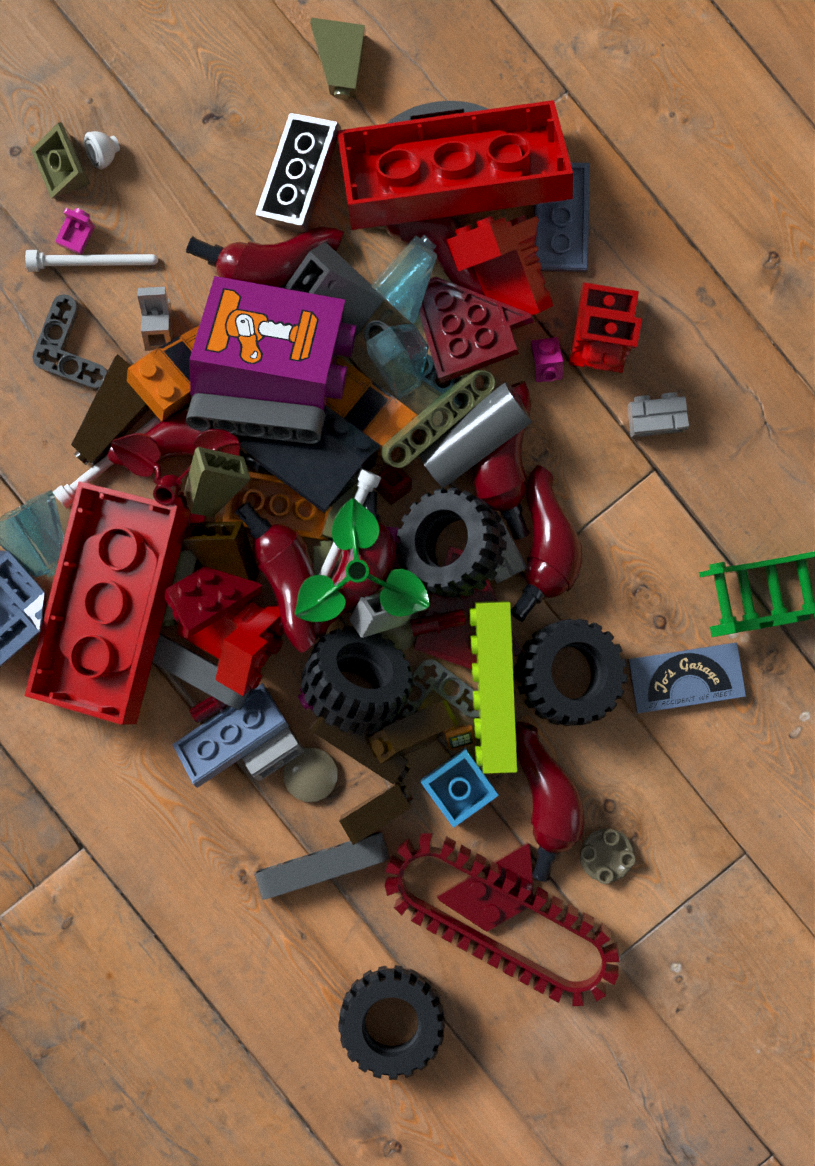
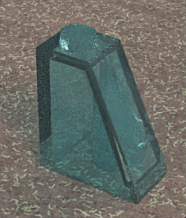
M415 235L371 282V287L412 324L417 320L437 254L433 251L436 245L425 235L421 239Z
M414 324L390 326L366 342L369 357L397 400L421 385L429 346Z
M49 490L0 516V546L6 551L12 552L35 578L45 574L47 577L53 576L56 573L64 536L55 496L52 490Z

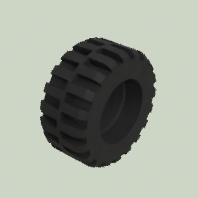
M440 488L434 491V495L428 492L421 496L422 501L420 503L415 501L410 506L411 512L403 516L401 520L404 522L402 529L398 528L397 537L400 538V543H397L396 553L401 555L398 558L400 567L415 574L427 591L442 597L460 598L461 595L468 597L475 593V588L479 590L485 588L488 585L486 581L489 578L494 579L498 574L495 570L498 564L502 566L504 557L501 554L507 548V541L502 539V536L506 535L504 525L500 524L501 518L499 514L492 510V506L485 501L458 488H449L448 490ZM464 520L468 531V540L464 552L452 564L440 567L435 556V546L440 533L449 524Z
M567 619L546 625L545 628L534 632L532 639L526 640L522 647L525 652L519 654L517 663L521 664V669L516 670V679L521 678L522 686H518L520 695L526 694L528 698L524 701L528 708H535V715L539 718H547L548 723L555 725L576 726L591 724L592 721H599L606 717V712H612L617 706L615 699H622L625 691L621 689V685L627 683L628 677L627 674H623V667H627L626 659H621L619 653L623 651L620 644H613L614 636L609 631L602 632L601 625L597 623L588 624V620ZM564 647H573L579 650L586 657L590 665L591 680L589 687L577 699H569L561 694L552 679L551 668L553 659L557 652Z
M344 627L342 631L340 628L332 630L319 639L310 654L301 676L302 692L306 694L304 698L309 706H313V712L318 718L323 717L326 724L331 727L335 725L339 727L340 731L347 733L349 730L359 735L364 734L365 731L368 734L379 732L382 728L395 722L411 694L413 674L409 661L404 660L405 654L401 649L397 650L394 647L395 643L390 639L382 638L380 633L360 637L354 627ZM341 672H350L361 676L371 684L373 689L362 688L351 683Z
M397 965L392 969H387V966H381L375 972L369 970L363 974L360 980L356 979L351 989L344 996L338 1023L342 1047L348 1051L347 1056L351 1062L356 1061L359 1064L358 1068L364 1073L367 1070L373 1072V1077L381 1079L382 1075H388L389 1080H398V1075L404 1074L405 1078L413 1076L416 1069L422 1071L428 1066L427 1062L430 1059L434 1060L438 1054V1047L442 1045L444 1039L445 1017L440 996L437 990L431 987V982L426 977L421 978L418 976V972L410 969L406 971L403 970V966ZM384 998H399L411 1004L418 1017V1027L415 1035L407 1042L395 1046L384 1045L374 1040L366 1028V1015L375 1002Z

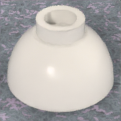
M98 131L85 134L84 147L90 162L99 170L106 168L113 161L115 153L120 151L117 138L115 136L109 137L105 133Z

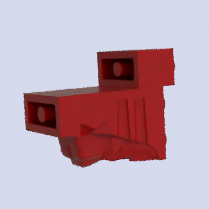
M523 215L506 222L505 217L494 221L493 217L490 216L477 221V228L472 229L471 224L455 230L457 236L447 239L458 272L474 266L485 296L531 315L554 306L550 292L544 287L546 281L540 272L541 263L536 255L539 250L538 246L534 244L539 222L537 216L527 220L526 216Z
M586 282L582 283L569 365L623 373L629 351L637 347L642 318L635 317L639 291Z
M248 601L186 640L220 659L215 680L244 696L251 688L255 689L258 687L263 677L261 674L262 667L272 654L276 655L283 645L281 637L284 628L281 622L279 606H266L263 608L253 602L250 604ZM179 621L177 635L186 639L182 634L183 626Z

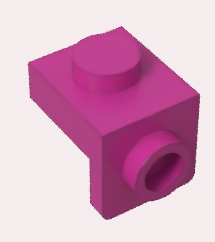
M65 208L64 215L66 219L55 243L82 255L95 225L87 212L75 208L74 211Z
M558 337L531 340L536 382L561 380L563 378V358Z

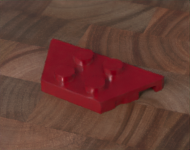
M204 566L166 588L165 599L169 607L173 609L175 620L180 621L183 626V636L188 639L261 594L262 585Z
M528 842L494 861V863L502 867L501 875L497 880L503 882L506 871L509 870L517 875V881L513 889L518 891L523 878L532 883V892L528 897L534 899L531 851ZM491 864L484 867L482 871L488 874ZM471 876L437 895L440 902L486 932L527 909L526 906Z

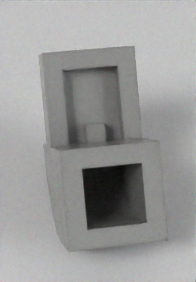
M165 286L138 288L137 297L142 314L141 334L145 351H151L173 340L171 302L167 297Z

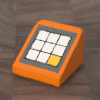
M470 724L452 728L445 733L450 750L475 744L474 733Z

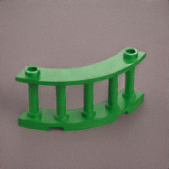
M815 551L734 566H726L725 562L710 564L709 570L699 572L700 578L714 576L722 619H719L720 625L710 626L711 636L718 637L811 620L810 614H814L815 618V598L807 559L815 558ZM796 562L804 604H802V610L788 612L787 607L784 608L776 565ZM765 567L773 610H771V616L759 618L758 612L755 613L747 570ZM736 572L744 611L742 621H737L736 616L733 617L725 574Z

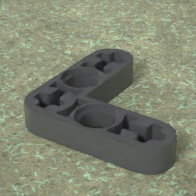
M66 294L59 295L54 299L33 351V362L43 371L98 390L102 381L97 380L94 384L91 377L84 375L85 365H88L86 367L88 372L96 374L100 370L103 379L107 370L100 364L64 351L77 318L79 307L73 297ZM69 301L68 304L72 309L71 311H65L63 319L67 321L65 325L61 321L55 320L54 317L61 318L62 310L59 306L60 304L65 305ZM53 326H60L63 330V335L58 340H52L49 337V330ZM49 351V355L53 359L59 360L58 370H54L57 367L55 363L46 361L43 365V361L40 359L41 354L46 355ZM75 360L79 366L77 372L72 375L66 374L64 370L66 362Z
M425 660L418 666L413 673V679L416 675L421 679L425 675L423 667L425 665L430 667L432 664L437 667L435 669L437 676L435 678L430 676L425 683L430 684L427 690L421 683L413 680L412 685H416L421 689V697L417 701L407 699L406 704L413 706L411 711H408L407 708L403 710L402 716L404 718L414 714L432 689L469 717L479 716V711H467L469 705L463 700L460 705L455 702L462 696L465 688L470 691L465 696L473 700V691L475 690L435 660ZM454 680L459 684L460 690L457 695H446L444 685L447 681Z

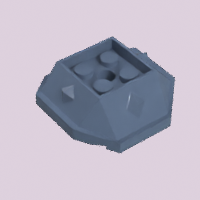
M1 550L0 668L41 632L47 592L12 552Z

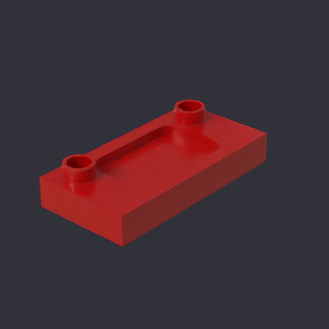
M554 100L338 130L351 230L573 199V170Z
M78 481L24 696L121 725L137 724L167 606L165 591L166 588L172 586L190 515L189 509L172 504L162 505L156 500Z

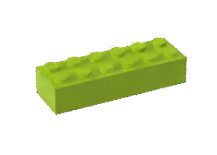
M474 602L475 608H469L470 625L476 628V636H471L472 654H477V663H472L473 682H478V691H473L474 710H479V718H474L475 737L480 738V746H475L477 766L482 767L483 774L517 772L510 602Z

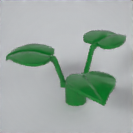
M350 499L339 510L332 525V538L335 545L341 550L353 548L354 560L350 561L346 566L347 576L336 586H334L332 579L325 575H314L306 579L298 593L295 616L311 622L328 621L337 617L343 611L346 604L344 596L338 591L349 581L362 583L369 579L385 587L380 593V603L383 609L393 616H408L429 607V597L421 580L408 570L395 569L391 571L387 582L369 574L368 565L359 559V548H369L376 542L379 536V525L369 510L356 499Z

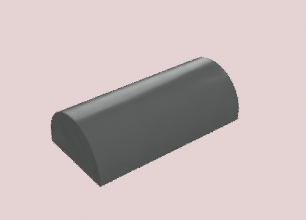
M294 113L289 114L255 214L257 217L284 230L296 233L307 232L338 140V130H341V126L337 122Z
M505 382L421 452L419 456L433 478L444 488L532 423V420L517 392Z

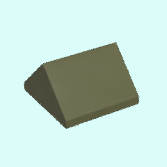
M57 123L31 149L51 199L91 184L69 132L63 123Z

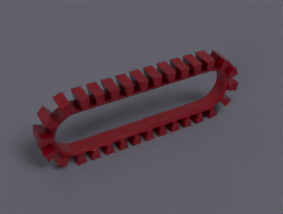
M421 833L419 839L421 848L415 850L410 838L399 845L397 852L405 859L404 861L392 854L385 873L399 876L387 877L384 886L387 896L400 891L402 896L396 899L394 909L401 916L409 905L416 908L411 917L413 923L421 926L424 915H429L431 918L428 920L426 930L436 935L440 922L445 924L446 926L443 929L441 938L452 943L455 931H458L461 935L458 937L457 947L467 952L471 939L476 941L473 946L472 955L482 960L486 948L492 950L488 955L487 964L498 969L501 957L503 956L506 958L503 964V972L513 977L517 965L521 966L518 981L528 986L532 973L537 975L534 979L533 989L541 994H544L547 983L550 982L552 985L549 987V998L558 1003L563 990L573 992L572 1006H584V991L591 989L596 1002L606 996V985L601 982L602 978L615 985L619 976L618 965L606 962H620L618 944L616 942L604 948L603 944L611 940V930L602 923L595 934L590 930L594 927V917L583 912L578 925L575 923L578 919L577 908L568 904L564 916L560 915L559 913L563 910V900L553 895L549 908L544 906L547 902L548 892L537 887L534 899H531L528 896L532 892V883L522 878L518 891L513 889L517 881V875L507 870L503 882L497 880L501 875L502 867L494 862H491L488 874L484 873L482 870L486 865L487 858L476 853L473 865L466 863L470 858L471 849L461 844L458 856L452 855L451 852L455 848L456 841L447 836L441 849L432 847L433 833ZM432 856L441 859L591 942L598 949L602 959L598 971L592 977L583 981H569L414 896L405 884V868L410 862L419 857Z

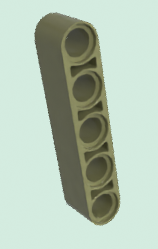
M475 370L465 374L382 446L380 452L382 460L386 464L397 468L409 464L494 390V376L485 370ZM481 375L484 379V384L478 390L475 387V379ZM461 393L463 403L457 408L454 405V397ZM437 411H440L443 416L442 422L439 425L433 423V415ZM416 429H420L422 433L421 440L413 443L412 433ZM395 447H399L401 456L398 460L392 461L391 451Z

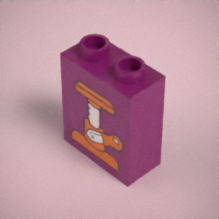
M214 276L189 359L191 396L197 393L308 405L325 411L327 398L341 400L344 392L347 366L336 365L337 355L351 358L355 343L357 325L343 322L345 300Z

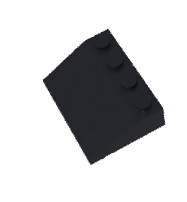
M325 406L324 412L326 416L318 443L308 444L246 436L240 446V450L324 513L359 481L357 476L361 469L369 471L375 466L381 445L328 406Z

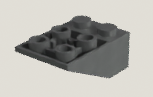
M326 242L307 254L284 287V289L344 299L343 322L357 325L356 336L385 300V297Z

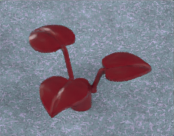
M206 430L194 442L195 449L202 447L240 456L241 443L239 439L225 430ZM134 433L111 442L112 449L118 459L132 473L141 477H148L152 475L155 468L156 477L154 483L157 486L153 490V497L159 504H172L189 509L186 496L181 491V484L189 475L190 467L179 478L175 475L161 477V466L157 463L161 457V449L153 438L146 434ZM190 513L185 534L191 523L204 522L206 516Z

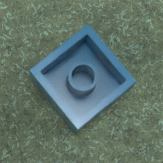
M466 747L421 778V784L453 828L499 796L497 790L487 776L483 774L481 768L477 766L476 761Z

